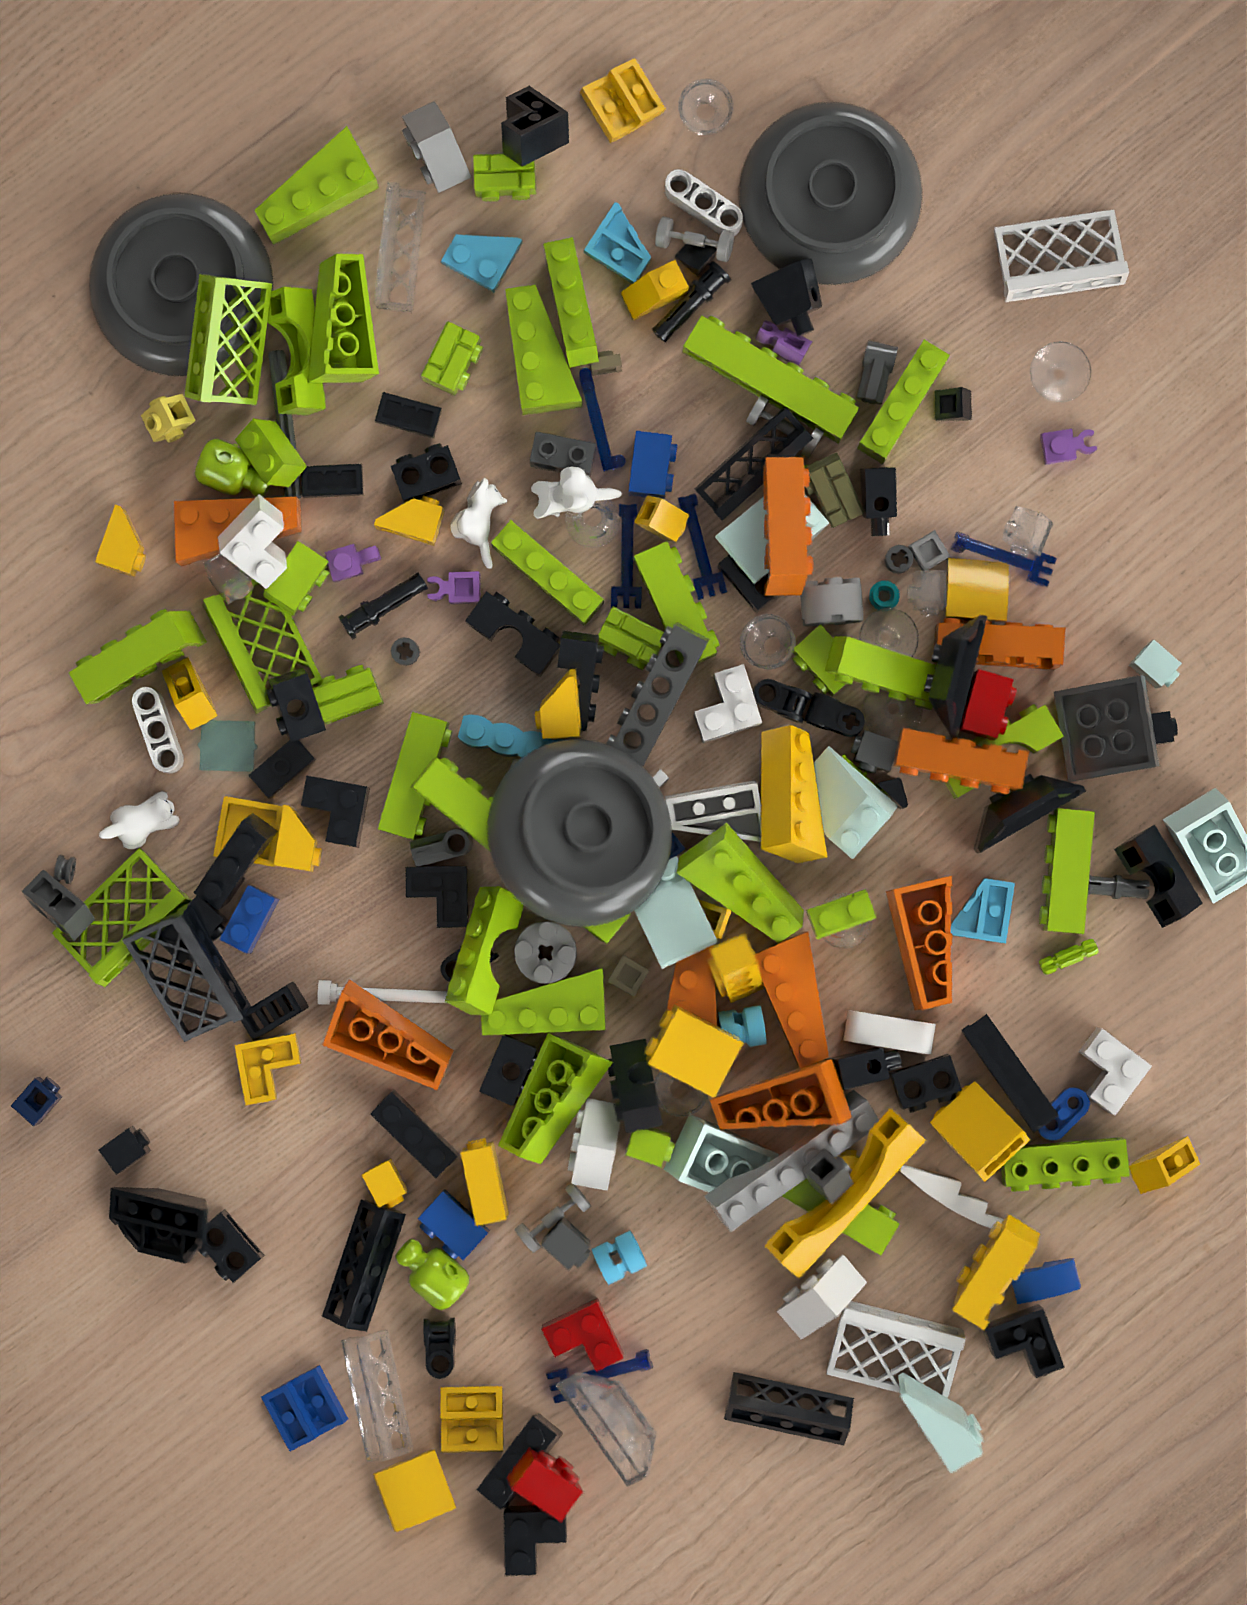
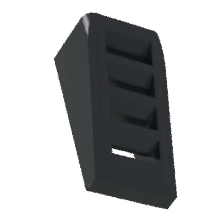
M291 982L251 1006L241 1022L254 1041L306 1010L309 1006L297 985ZM273 1000H277L285 1013L284 1016H281ZM263 1006L267 1008L274 1022H270L262 1009ZM253 1012L256 1013L264 1026L261 1030L251 1015Z

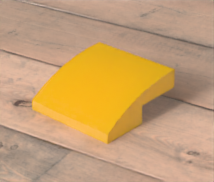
M635 58L611 69L608 75L582 87L580 91L581 96L610 143L645 125L666 110Z
M948 558L945 618L973 620L980 615H985L988 621L1006 622L1009 594V562Z
M502 1386L441 1387V1452H504Z
M429 1450L407 1461H400L373 1473L394 1532L410 1528L456 1509L435 1450Z

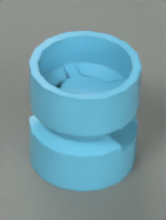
M761 1005L746 1007L742 1013H738L735 1009L718 1012L721 1029L739 1037L749 1047L767 1044Z
M631 1230L615 1237L613 1244L605 1242L591 1249L608 1285L623 1279L626 1271L633 1274L647 1267L645 1258ZM616 1253L619 1254L622 1263L615 1265L612 1258Z

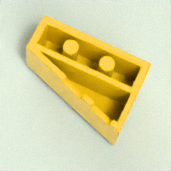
M1010 1214L1006 1216L1002 1223L997 1221L989 1232L988 1237L990 1240L986 1245L981 1243L972 1256L974 1262L970 1267L965 1265L958 1274L956 1282L959 1283L952 1311L984 1330L989 1323L990 1310L995 1304L1000 1306L1005 1298L1002 1294L1013 1280H1017L1037 1249L1040 1233Z

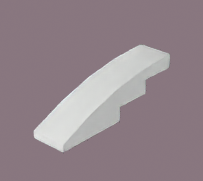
M903 1165L899 1169L926 1194L950 1210L980 1225L992 1229L997 1221L1002 1223L1004 1220L1003 1218L985 1213L988 1205L985 1200L959 1193L961 1187L959 1180L908 1165Z

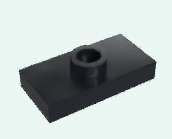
M383 392L375 423L434 439L442 408Z
M363 465L307 466L301 473L302 497L319 498L364 495Z
M289 740L250 773L249 777L266 797L270 799L316 759L300 740L294 742Z

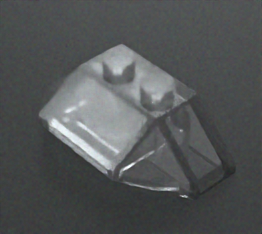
M578 1372L559 1381L556 1387L626 1486L646 1478L650 1472L656 1431L622 1383Z

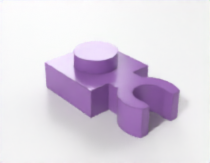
M767 320L764 321L755 337L762 344L774 346L772 351L779 354L783 359L800 365L812 343L811 340L803 336L797 337L795 332L786 327L784 331L779 330L775 324Z
M1072 428L1042 433L1040 437L1045 465L1076 460V451H1080L1083 454L1094 453L1097 450V446L1087 447L1083 442L1085 437L1094 435V430H1084L1077 437H1073Z
M479 571L448 572L449 581H443L436 576L427 578L429 584L436 583L440 587L437 593L428 594L430 600L439 601L445 595H449L450 604L478 603L481 600Z

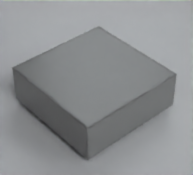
M935 530L908 546L923 573L950 557Z

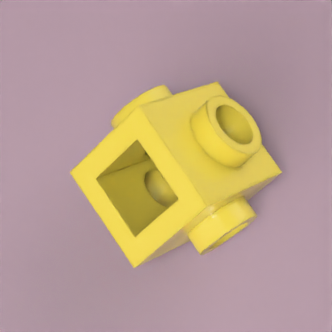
M183 394L167 398L166 396L158 397L149 403L150 408L141 414L153 442L165 439L168 443L176 441L183 437V431L196 421Z

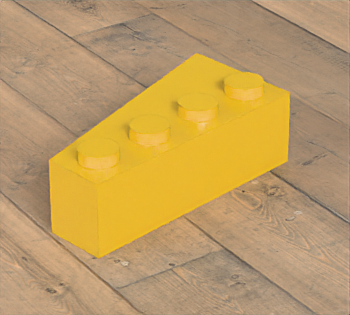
M788 725L761 732V849L798 864L827 858L810 735L802 729Z

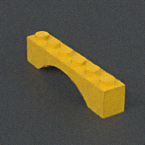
M890 1108L869 1131L861 1156L849 1174L854 1184L833 1204L825 1200L808 1213L785 1222L764 1245L765 1248L781 1264L800 1278L926 1140Z

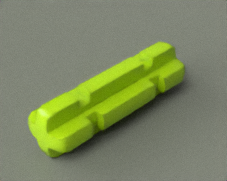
M1088 939L1081 942L1080 946L1074 945L1055 953L1054 957L1047 956L1040 959L1039 965L1044 975H1049L1056 972L1057 968L1063 969L1084 960L1083 957L1085 956L1089 958L1098 954V947L1093 939Z

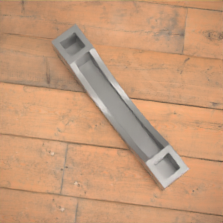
M852 1090L845 1095L852 1115L851 1119L841 1125H815L808 1134L783 1154L754 1170L727 1179L706 1194L704 1197L719 1220L732 1232L806 1179L802 1169L823 1149H826L835 1158L869 1134L871 1128L879 1121L869 1102L855 1090Z

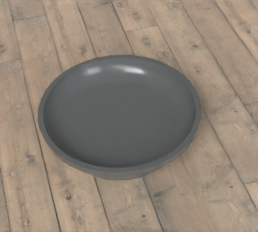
M822 102L806 105L783 115L760 135L744 162L739 184V203L746 230L755 246L768 261L778 269H782L799 260L812 259L817 283L837 285L859 281L879 272L903 251L918 224L921 214L923 190L921 175L914 154L903 136L889 122L876 113L860 106L841 102Z
M185 193L165 194L142 201L131 207L116 219L105 232L92 260L89 283L90 300L93 313L102 333L121 355L137 366L158 374L187 376L199 274L272 283L273 291L272 267L261 238L245 218L235 210L201 195ZM226 284L224 299L228 304L238 294L232 285ZM255 288L247 295L253 307L260 301L261 288ZM242 301L232 309L238 320L249 312ZM228 315L221 320L220 330L223 334L234 326ZM252 318L243 328L249 337L256 332L257 323ZM239 332L228 340L234 351L245 342ZM224 346L217 351L216 360L219 365L230 356Z
M581 739L563 740L531 751L516 762L505 774L496 789L489 810L488 843L491 857L500 878L508 890L524 906L534 913L560 924L581 927L597 926L628 915L652 894L660 882L669 861L672 846V825L669 809L659 786L649 772L634 758L605 743Z

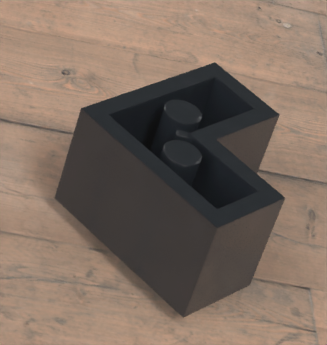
M527 86L506 97L507 120L501 122L504 155L523 167L569 143L568 112L531 86Z
M306 775L301 806L331 812L325 842L359 848L370 788Z
M1039 1304L990 1321L983 1330L990 1352L995 1359L1023 1350L1029 1370L1035 1378L1065 1368L1045 1311Z
M536 1505L508 1506L504 1509L505 1576L536 1575L537 1544L567 1543V1515L560 1522Z

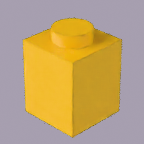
M647 495L634 523L661 539L677 542L678 538L685 531L689 514L662 498Z
M391 1158L362 1174L378 1208L386 1204L387 1208L390 1209L404 1201L402 1195L407 1193L408 1189Z

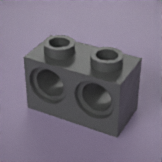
M535 432L530 465L533 468L561 473L567 467H579L585 471L586 475L591 477L596 443Z
M42 870L21 891L33 908L73 941L95 920L86 904L45 870Z
M565 1217L557 1222L541 1243V1246L568 1270L573 1265L579 1268L587 1260L591 1252L589 1250L590 1240Z

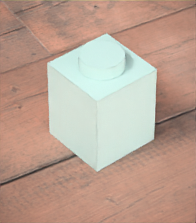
M1152 640L1148 642L1129 666L1138 674L1145 675V680L1158 689L1163 685L1169 687L1180 674L1176 670L1182 663L1157 641Z

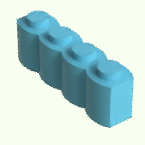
M478 715L463 716L458 738L470 747L478 749L490 748L499 755L507 757L519 756L520 758L541 746L566 740L542 739V733L522 732L514 725L507 723L493 724L488 719Z

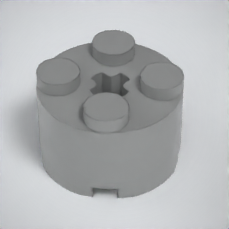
M826 578L824 582L820 583L818 581H806L802 595H800L803 626H819L820 624L822 626L824 624L842 625L863 621L860 578Z
M539 922L529 926L520 934L515 945V960L518 968L527 978L538 983H553L564 978L572 970L577 957V948L573 936L563 926L553 922ZM543 944L545 947L551 945L554 948L551 952L552 960L549 961L547 958L541 960L538 957L541 953L540 945Z

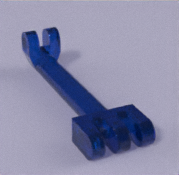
M582 368L579 372V379L603 472L622 468L626 462L625 457L620 454L611 455L590 369Z
M696 493L686 497H678L680 509L689 514L686 522L701 577L693 579L697 599H704V593L701 588L707 586L709 597L716 596L713 586L715 583L719 584L721 594L727 593L723 573L713 574L695 508L698 506Z
M619 504V517L622 518L621 586H611V608L613 606L617 608V596H623V608L629 609V596H634L635 609H641L642 587H633L634 518L637 517V504Z
M956 532L955 541L952 543L950 550L957 553L969 550L1029 571L1026 581L1042 587H1048L1050 581L1040 578L1039 574L1052 576L1053 569L1043 566V562L1055 564L1056 557L1038 551L1035 552L1034 559L1032 560L972 539L969 535L961 532Z
M649 1350L639 1351L636 1353V1358L612 1364L597 1372L594 1369L570 1376L567 1367L547 1372V1380L560 1378L559 1382L549 1385L551 1392L560 1389L564 1391L562 1394L553 1396L554 1403L574 1399L575 1392L573 1388L637 1370L642 1372L653 1369Z

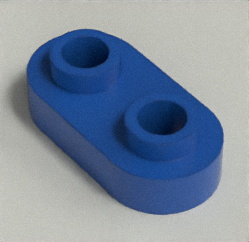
M1076 1087L1064 1089L1051 1102V1105L1059 1114L1054 1119L1056 1127L1048 1130L1045 1125L1038 1130V1133L1048 1140L1062 1138L1087 1113L1090 1106L1088 1095ZM1070 1097H1076L1078 1100L1075 1108H1070L1067 1104Z

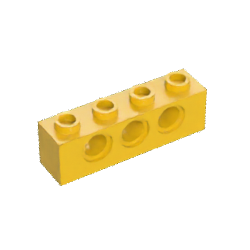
M745 934L710 949L712 959L707 961L721 997L727 995L730 1003H733L764 989L757 960Z

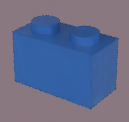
M636 431L629 496L646 498L648 495L665 500V492H672L674 474H668L669 462L676 461L677 444H672V435Z
M248 885L219 940L246 954H251L280 899L253 885Z
M446 1189L437 1196L418 1218L422 1222L419 1227L432 1239L437 1236L445 1244L442 1248L453 1259L459 1256L464 1260L490 1231L484 1224L476 1226L474 1215Z

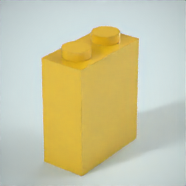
M674 1004L671 1011L667 1009L659 1022V1026L662 1028L657 1038L652 1037L645 1048L644 1053L647 1054L646 1061L649 1065L715 1098L743 1042L739 1037Z
M974 1081L972 1084L961 1088L962 1091L957 1093L956 1098L948 1106L941 1107L935 1113L934 1119L930 1121V1124L978 1176L986 1182L1030 1139L1017 1123Z
M486 1138L468 1141L466 1148H463L460 1154L475 1224L479 1226L506 1220L509 1211L494 1141L487 1143Z

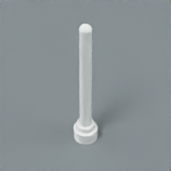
M319 980L318 1004L330 1005L331 1002H337L344 987L332 984L331 980ZM363 988L381 1001L447 1003L445 998L448 991Z

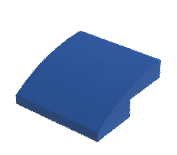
M320 1365L261 1397L289 1451L316 1439L319 1435L348 1420Z

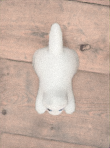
M572 466L561 471L560 481H537L531 487V491L539 497L538 506L533 512L537 519L549 515L559 517L560 512L566 511L582 513L589 510L595 501L618 498L622 494L620 490L612 488H596L591 478L585 474L583 469Z
M483 478L481 482L477 481L471 489L467 498V509L455 515L450 528L455 538H462L470 544L479 546L483 563L488 569H491L493 564L488 542L491 512L496 506L506 503L507 499L501 496L495 485H488V480Z
M161 791L138 806L125 805L114 810L110 816L112 825L104 828L99 833V837L101 839H110L118 836L122 841L123 847L133 850L142 847L150 833L173 828L179 824L180 819L178 816L173 815L174 804L167 800V793Z

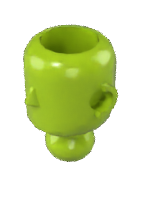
M212 439L204 446L195 469V477L199 483L230 496L240 493L243 487L249 489L256 497L258 495L262 497L266 495L270 485L264 483L242 449L238 447V444H231L221 439Z
M409 1239L395 1255L396 1261L400 1265L409 1267L412 1270L409 1275L411 1288L436 1309L445 1310L459 1299L469 1284L468 1272L440 1248H434L425 1253L422 1245L417 1240Z

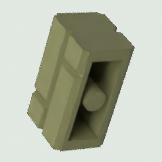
M833 453L805 467L809 468V487H806L809 495L816 494L820 503L815 506L828 520L831 528L847 522V520H851L865 512L838 453Z

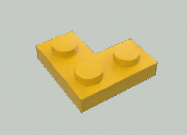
M296 1033L234 1045L245 1106L277 1099L272 1069L302 1063Z

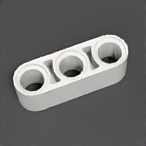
M676 169L667 175L665 194L672 203L719 235H721L723 230L734 232V236L740 232L743 214L737 205L684 170ZM675 181H682L686 184L687 188L683 192H675L670 186ZM700 198H707L711 201L712 206L704 210L698 208L695 202ZM725 215H732L736 218L737 223L734 226L727 227L721 223L720 219Z
M141 687L133 694L132 705L152 763L159 771L168 774L176 773L183 766L184 758L164 699L158 691L149 687ZM146 694H153L155 697L154 706L151 709L144 710L141 706L142 698ZM162 722L165 726V733L162 737L155 739L151 735V728L154 724ZM167 751H172L175 755V761L172 766L165 768L161 764V756Z
M848 1010L843 1040L931 1055L936 1024Z

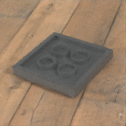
M1145 675L1054 692L1059 727L1064 736L1061 739L1068 782L1160 767Z

